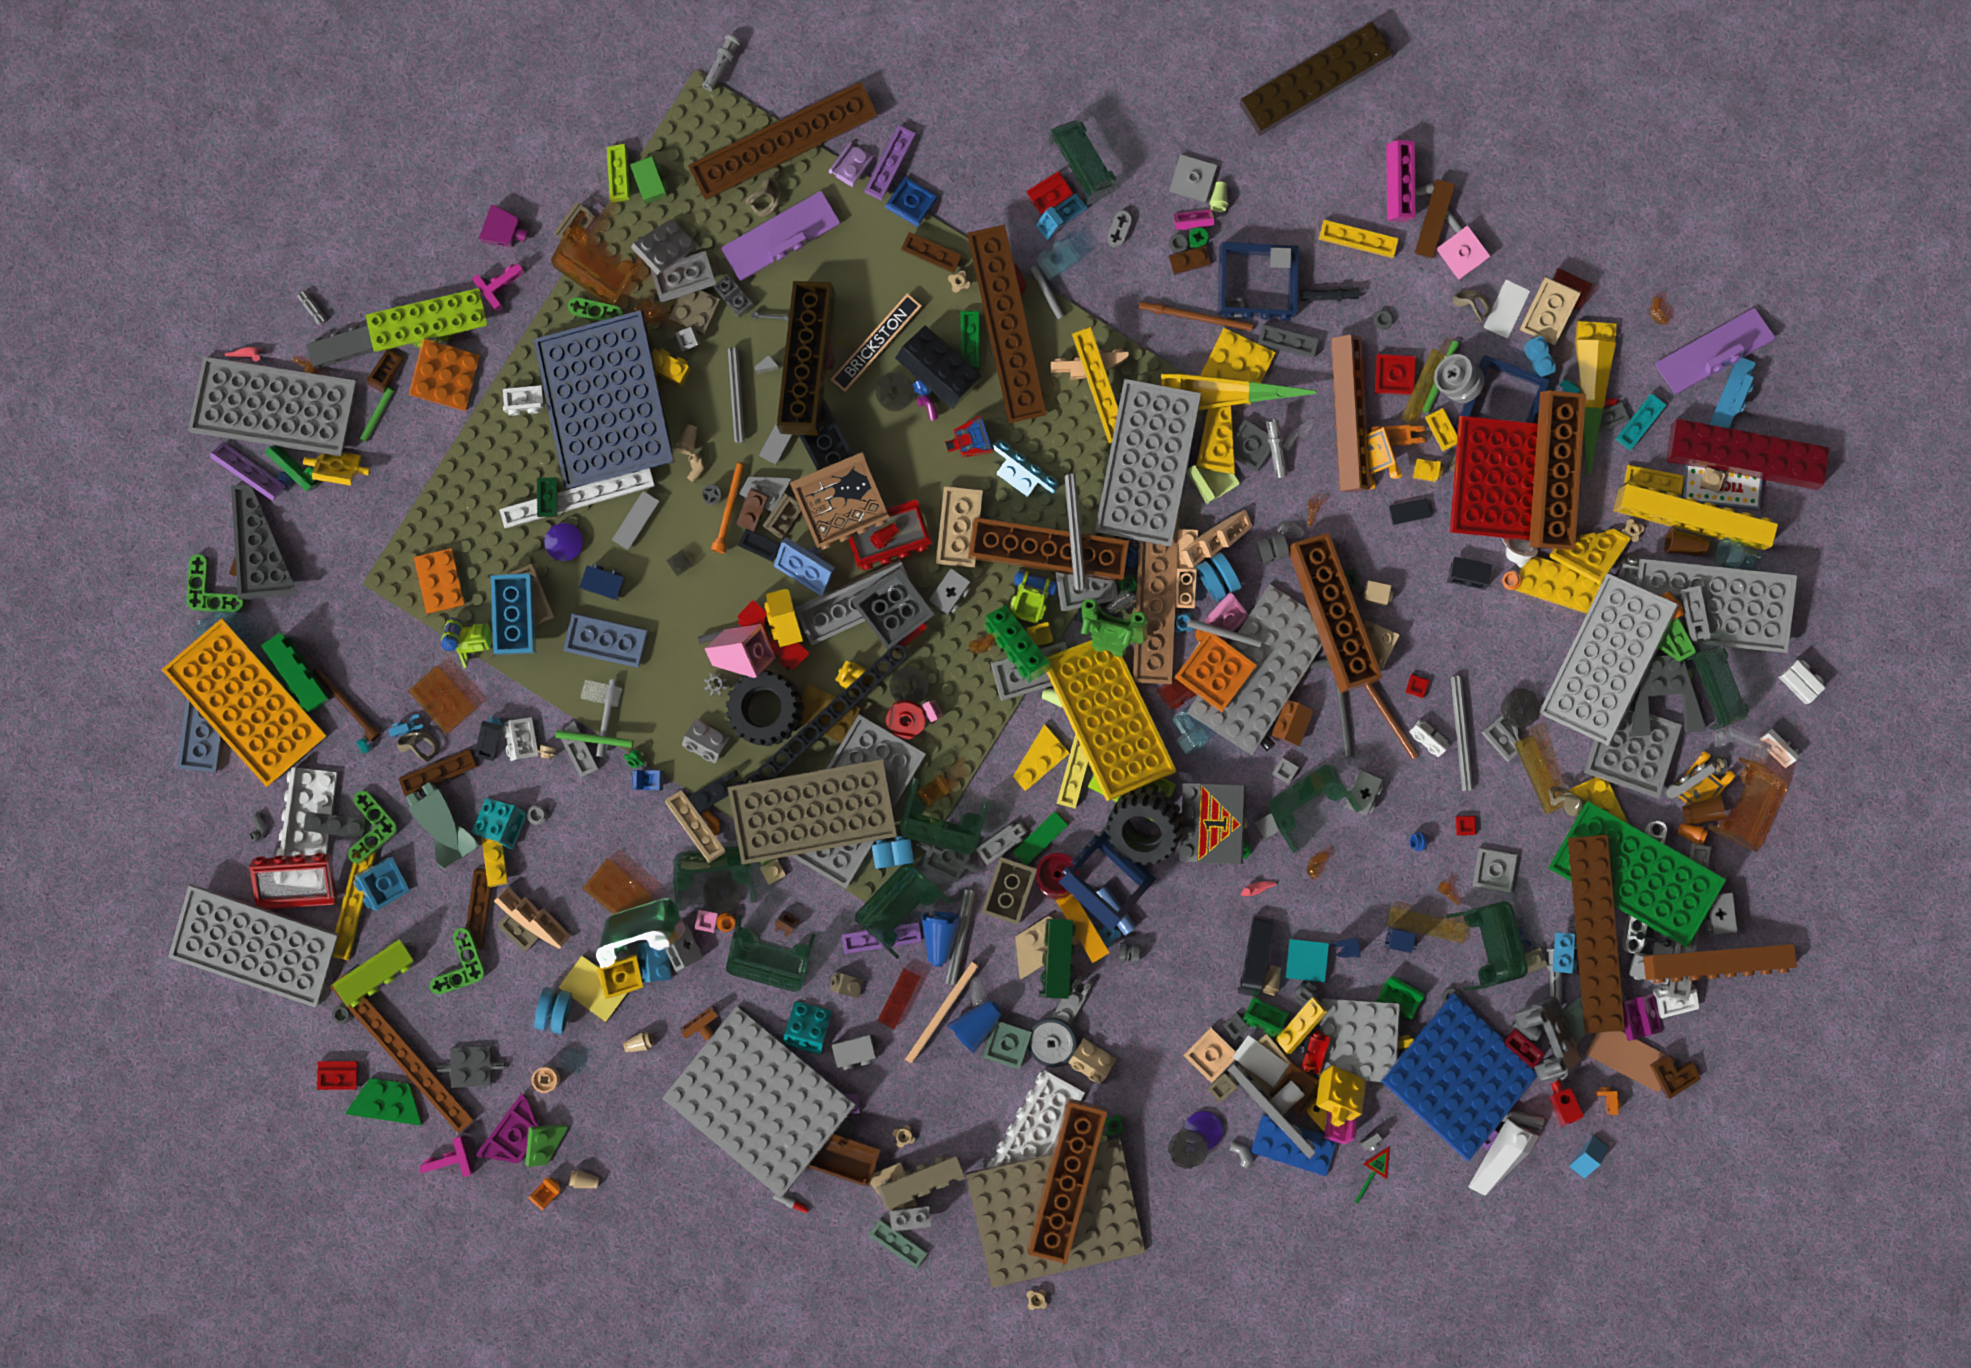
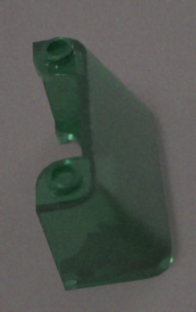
M663 898L609 916L605 921L597 952L601 968L612 965L619 954L627 951L626 944L647 938L652 948L662 950L672 946L687 931L674 901Z

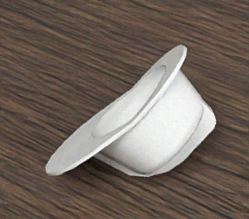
M1502 538L1506 545L1507 558L1519 567H1524L1525 563L1529 562L1538 553L1537 548L1529 547L1530 540Z

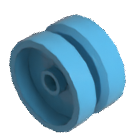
M1221 552L1211 558L1212 566L1207 561L1196 566L1205 588L1217 603L1226 597L1225 589L1231 594L1241 590V585L1235 572Z
M544 987L536 1009L534 1028L545 1031L551 1022L552 1033L562 1035L569 1018L572 992L561 991L556 999L555 989Z

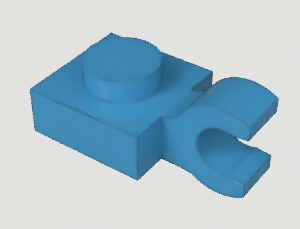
M418 714L413 715L409 723L404 724L401 721L393 724V728L388 730L390 737L396 738L413 730L424 728V724L418 726L415 724V720L421 718V716Z

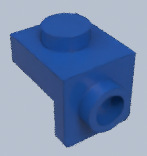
M634 770L632 777L633 789L663 790L664 771Z

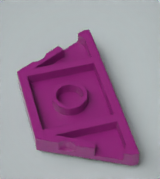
M523 1093L520 1094L477 1152V1157L518 1164L527 1153L529 1127L540 1125Z

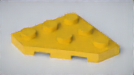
M1615 529L1606 530V532L1598 534L1594 532L1579 535L1575 541V550L1553 549L1550 553V558L1601 585L1606 574L1615 565L1631 538Z

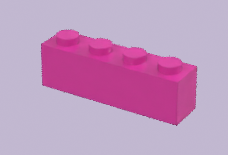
M1396 140L1386 144L1387 221L1405 222L1415 218V141Z

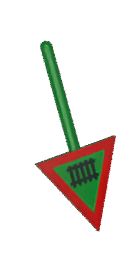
M1390 1146L1363 1163V1165L1373 1171L1357 1196L1355 1204L1359 1203L1375 1173L1387 1179Z

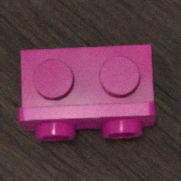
M1327 1111L1324 1138L1341 1144L1353 1141L1357 1134L1356 1122L1358 1117L1352 1121L1345 1119V1123L1337 1127L1332 1124V1113Z

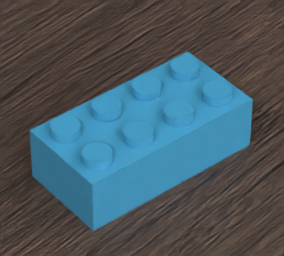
M531 574L491 575L493 653L496 655L536 653L534 576Z

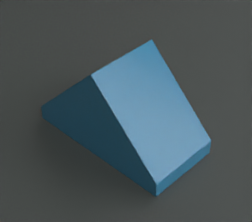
M1592 1135L1570 1163L1569 1167L1585 1179L1601 1165L1608 1147Z

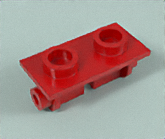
M1316 1030L1310 1037L1308 1046L1310 1052L1305 1055L1302 1070L1307 1072L1312 1070L1320 1074L1331 1038Z

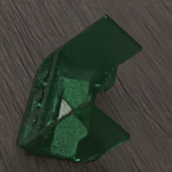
M1073 120L1052 128L1049 132V144L1056 143L1086 193L1085 204L1089 207L1114 192L1116 178L1111 170L1108 172L1086 135L1087 129L1084 123Z
M1720 645L1695 653L1684 659V662L1691 659L1694 660L1718 724L1711 726L1710 730L1724 728L1748 717L1747 714L1749 713L1748 705L1746 702L1743 703L1727 661L1728 653Z
M1323 765L1272 798L1269 802V810L1275 824L1293 853L1299 852L1301 849L1290 834L1296 826V820L1291 812L1322 792L1332 801H1339L1346 797L1356 813L1363 811L1338 770L1332 765Z
M913 776L903 809L900 827L902 834L906 838L966 855L973 853L977 848L990 799L983 796L979 813H965L961 817L959 825L922 815L924 809L922 800L915 797L919 779Z
M739 846L723 847L725 853L708 863L700 850L680 852L675 855L673 860V886L676 911H683L681 891L691 888L693 884L692 874L731 870L732 878L736 883L749 884L750 903H757L752 863L742 864Z
M904 864L857 911L855 921L879 945L898 959L900 956L891 948L896 943L898 937L893 930L919 903L928 906L933 904L938 897L948 905L951 901L928 878L910 864Z
M1502 901L1446 914V918L1463 916L1466 925L1471 928L1480 926L1489 963L1482 966L1478 971L1480 983L1464 987V991L1484 989L1526 976L1528 966L1514 910L1509 902Z
M740 914L731 940L726 965L727 972L736 977L792 992L800 991L816 935H811L809 945L804 943L795 944L792 951L754 941L755 934L749 928L741 927L743 915Z

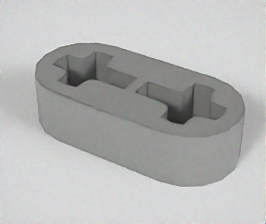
M1119 211L1112 222L1107 241L1112 247H1120L1126 238L1131 224V215L1126 211ZM1125 216L1128 223L1124 222L1122 228L1118 227L1120 223L1118 218ZM1118 230L1120 231L1119 238L1121 239V241L1117 240V242L1115 243L1113 242V238L1111 237V235L1115 236Z

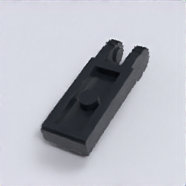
M737 770L717 779L689 796L698 813L703 812L729 796V786L726 782L739 774ZM739 781L733 786L744 784V782Z

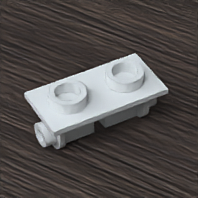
M1419 720L1409 733L1413 735L1416 741L1421 742L1427 747L1430 753L1439 757L1450 745L1447 743L1448 740L1438 732L1432 736L1431 733L1434 731V728L1425 720Z

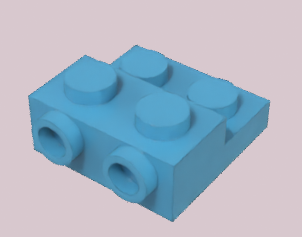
M392 857L354 875L356 879L354 885L359 892L362 891L364 893L363 902L368 909L372 908V910L377 911L410 891Z

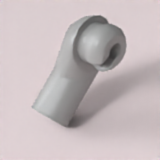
M1232 1141L1229 1150L1240 1155L1242 1167L1249 1168L1253 1163V1157L1249 1148Z

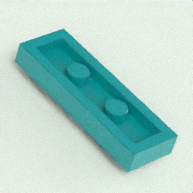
M1652 393L1649 394L1616 436L1615 440L1629 451L1632 450L1665 408L1666 404Z

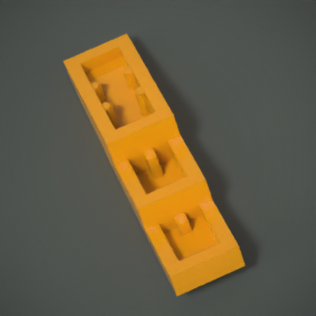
M1073 895L1065 899L1055 900L1065 918L1073 920V924L1076 926L1075 934L1092 963L1109 954L1108 949L1080 902Z

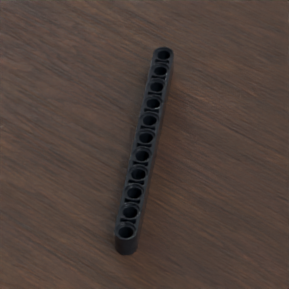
M900 644L892 646L749 776L744 784L749 783L750 780L758 782L774 779L904 661L907 655L905 647ZM895 648H900L903 651L902 658L896 659L893 657L892 652ZM881 661L887 662L889 665L888 671L881 672L878 669V664ZM869 674L874 677L872 685L864 683L865 675ZM851 688H857L860 691L858 698H852L849 695ZM837 701L844 702L845 710L837 711L835 703ZM828 714L831 717V722L823 724L820 721L821 715ZM813 727L816 730V736L808 737L806 729ZM795 740L800 741L802 749L794 750L791 745L792 742ZM779 754L787 756L788 760L785 764L778 762L777 756ZM764 767L772 768L773 775L771 777L763 774Z

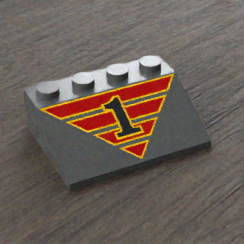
M1183 783L1182 814L1185 826L1180 840V862L1243 864L1246 786Z

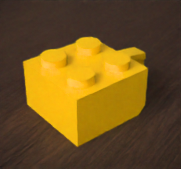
M782 589L766 594L767 602H764L769 625L773 628L771 631L774 640H778L780 647L803 641L789 590Z
M1333 1065L1320 1074L1316 1105L1332 1113V1124L1337 1127L1344 1124L1345 1119L1352 1121L1362 1114L1366 1081Z

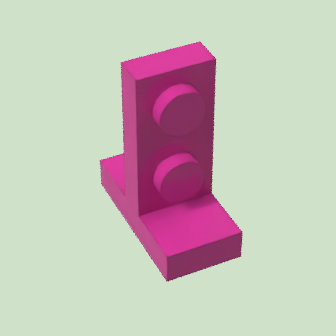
M517 263L516 265L508 266L505 269V273L500 277L495 276L492 278L488 286L478 274L471 279L496 312H499L503 307L495 295L525 272Z
M460 1136L452 1139L456 1154H454V1151L442 1154L443 1158L435 1160V1157L423 1160L424 1164L419 1166L420 1172H428L459 1162L463 1177L474 1174L464 1137Z

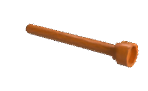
M742 462L736 464L718 539H715L711 546V550L718 553L726 554L728 546L725 539L744 468Z

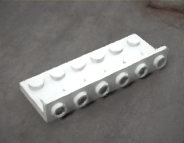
M292 767L291 771H288L287 782H289V789L285 791L284 801L287 802L286 810L284 809L282 812L284 825L279 833L281 847L278 848L276 856L314 855L320 852L327 854L330 834L303 831L305 811L332 815L337 772ZM324 869L274 872V879H276V884L322 889Z
M1044 1070L1043 1073L1040 1072L1035 1080L1036 1085L1034 1089L1027 1093L1025 1105L1018 1109L1016 1121L1008 1127L1004 1142L1001 1141L999 1143L995 1158L990 1159L986 1168L1050 1154L1055 1145L1067 1097L1081 1101L1085 1093L1047 1070Z

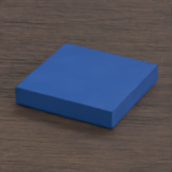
M905 177L886 203L885 208L918 227L936 202L938 196Z

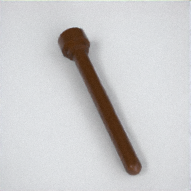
M320 668L314 669V674L365 729L366 738L370 742L376 740L382 734L380 728L373 724L371 725Z

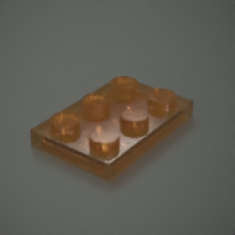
M438 665L408 690L446 735L476 710L474 705Z
M608 858L582 888L626 926L630 924L652 897L650 893Z

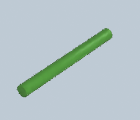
M1452 341L1446 357L1456 353L1459 346L1458 342ZM1435 382L1422 409L1423 412L1428 414L1439 392Z
M556 730L555 734L556 738L630 748L633 747L634 743L630 739Z

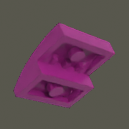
M1654 993L1622 1001L1627 1041L1663 1032Z

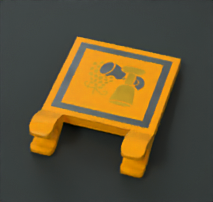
M1383 427L1367 434L1371 490L1376 487L1371 474L1389 467L1390 477L1398 479L1402 477V471L1396 462L1386 428Z
M1703 751L1684 776L1695 774L1697 772L1695 769L1701 764L1706 763L1711 755ZM1726 771L1721 780L1710 774L1678 797L1689 805V803L1720 794L1733 780L1735 774L1731 771Z

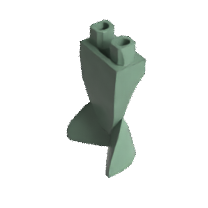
M428 782L422 786L427 795L426 797L421 799L415 791L406 798L410 805L409 810L413 816L435 838V857L438 866L443 870L480 847V845L472 835L456 825L446 796L441 789H438L432 782Z

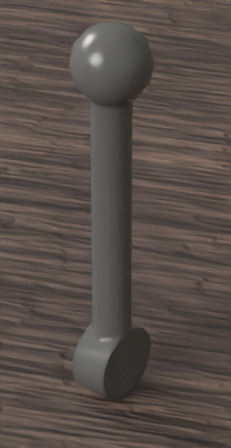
M756 311L751 313V317L755 320L758 318H770L789 321V314L781 316L758 314Z

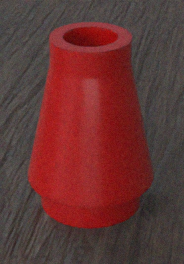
M891 523L873 532L870 541L880 550L887 546L899 530L894 523Z

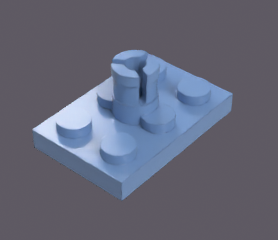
M787 537L782 541L774 563V567L820 596L826 593L835 567L822 560V552L815 556L820 551L818 548L811 547L807 551Z

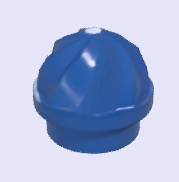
M919 379L913 383L914 391L919 395L930 394L931 390Z
M1422 832L1412 834L1409 840L1411 849L1417 852L1427 849L1430 842L1428 836Z

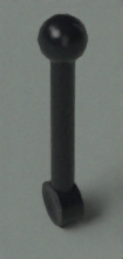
M1637 932L1636 934L1638 940L1646 939L1664 944L1666 947L1671 945L1669 939L1661 940L1646 936L1643 932Z

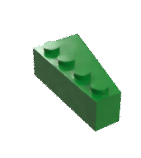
M280 632L261 645L269 660L276 666L279 675L288 683L287 687L290 692L298 697V704L304 711L307 710V712L312 713L331 700L289 635Z

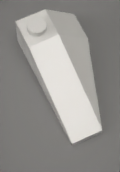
M1507 1119L1468 1187L1486 1196L1531 1152L1539 1135Z

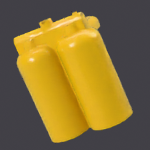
M845 661L835 680L840 683V686L847 688L867 669L855 662ZM869 674L865 675L864 683L871 685L874 677ZM857 688L849 690L860 696V691Z

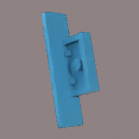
M1742 358L1733 365L1709 425L1729 428L1734 415L1744 410L1746 405L1744 399L1747 394L1751 393L1754 386L1752 383L1754 377L1751 374L1755 367V362Z

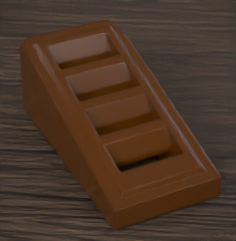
M387 349L367 378L368 385L385 393L404 358ZM387 358H390V359L396 361V363L393 364V363L387 361ZM385 364L386 366H388V367H390V368H392V369H391V370H388V369L384 368L383 365ZM381 371L385 373L387 376L384 377L380 375L379 372Z

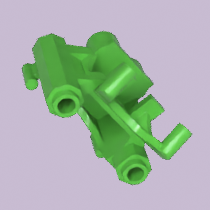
M1085 599L1081 604L1083 617L1081 633L1088 635V632H1091L1094 650L1098 652L1111 651L1114 656L1121 657L1125 655L1127 646L1133 643H1144L1148 639L1147 617L1144 613L1135 612L1132 619H1121L1104 612L1099 603L1093 599Z

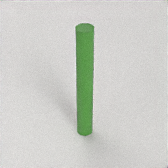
M390 388L386 389L360 438L365 442L370 438L394 393Z

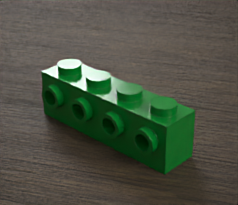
M1006 605L986 615L984 624L986 631L994 636L998 647L1004 649L1008 660L1016 665L1022 678H1026L1030 683L1048 672L1050 662Z

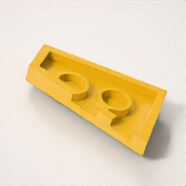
M1045 724L1013 775V778L1025 791L1070 754Z

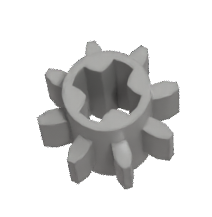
M710 673L711 678L709 680L704 679L708 685L704 690L710 689L711 696L715 692L722 696L721 690H727V687L723 684L727 679L721 680V673H718L717 677ZM717 679L720 687H716L714 690L711 682H715Z

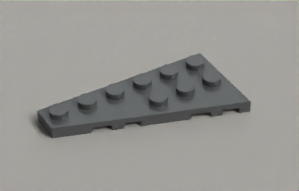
M249 484L231 486L238 599L298 594L252 486Z

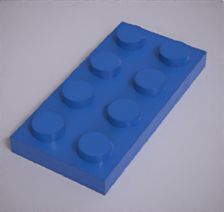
M1262 1114L1250 1151L1251 1153L1326 1177L1337 1142L1324 1138V1134L1297 1126L1302 1132L1300 1136L1304 1140L1308 1138L1316 1147L1314 1150L1316 1155L1309 1159L1271 1117Z

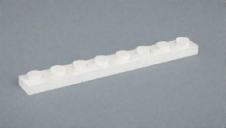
M647 469L559 492L558 514L654 487L655 484L651 470ZM537 499L499 509L505 529L546 518L537 517Z

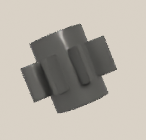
M1310 981L1307 984L1301 982L1293 992L1297 995L1295 1000L1303 1006L1312 997L1316 998L1318 995L1314 991L1316 986Z

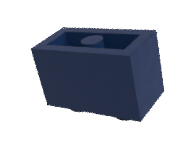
M593 564L592 567L587 565L579 587L583 590L619 601L626 580L624 577H621L622 573L611 570L610 573L603 571L604 567Z
M1388 929L1384 948L1412 953L1417 948L1418 939L1415 938L1416 934Z

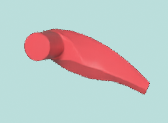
M247 347L235 352L225 353V356L233 358L252 357L253 361H259V353L262 349Z
M1263 881L1250 884L1242 890L1240 895H1257L1267 888L1276 886V882Z

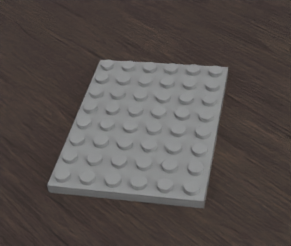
M738 1006L733 1009L662 1098L781 1199L856 1107V1104Z

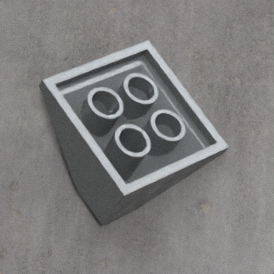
M900 568L871 585L851 600L887 650L935 615Z

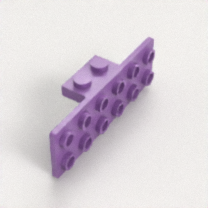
M819 191L722 247V251L737 277L742 281L773 262L785 259L789 253L801 250L805 244L835 228L840 222L823 193Z
M1753 308L1656 362L1655 366L1673 393L1677 395L1714 373L1721 372L1730 364L1739 362L1743 357L1772 342L1775 336L1757 310Z

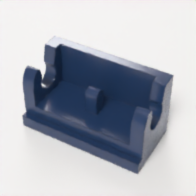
M1351 937L1332 941L1333 947H1344L1341 948L1343 953H1338L1336 956L1343 958L1361 957L1357 938Z

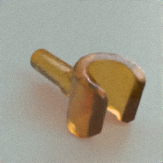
M296 357L292 358V361L305 367L303 372L315 374L316 368L313 367L311 362L306 363Z
M1310 498L1307 503V509L1309 510L1307 526L1312 527L1315 511L1319 507V500L1317 499L1316 506H1311Z
M1441 882L1438 886V891L1449 897L1458 906L1460 902L1449 892L1451 885Z

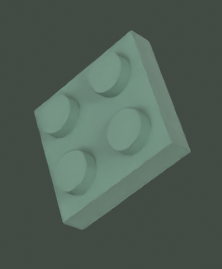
M997 1021L990 1032L982 1057L1020 1070L1032 1032Z

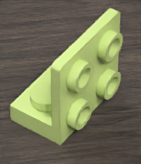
M1195 465L1187 470V474L1207 505L1239 485V481L1234 474L1197 468Z

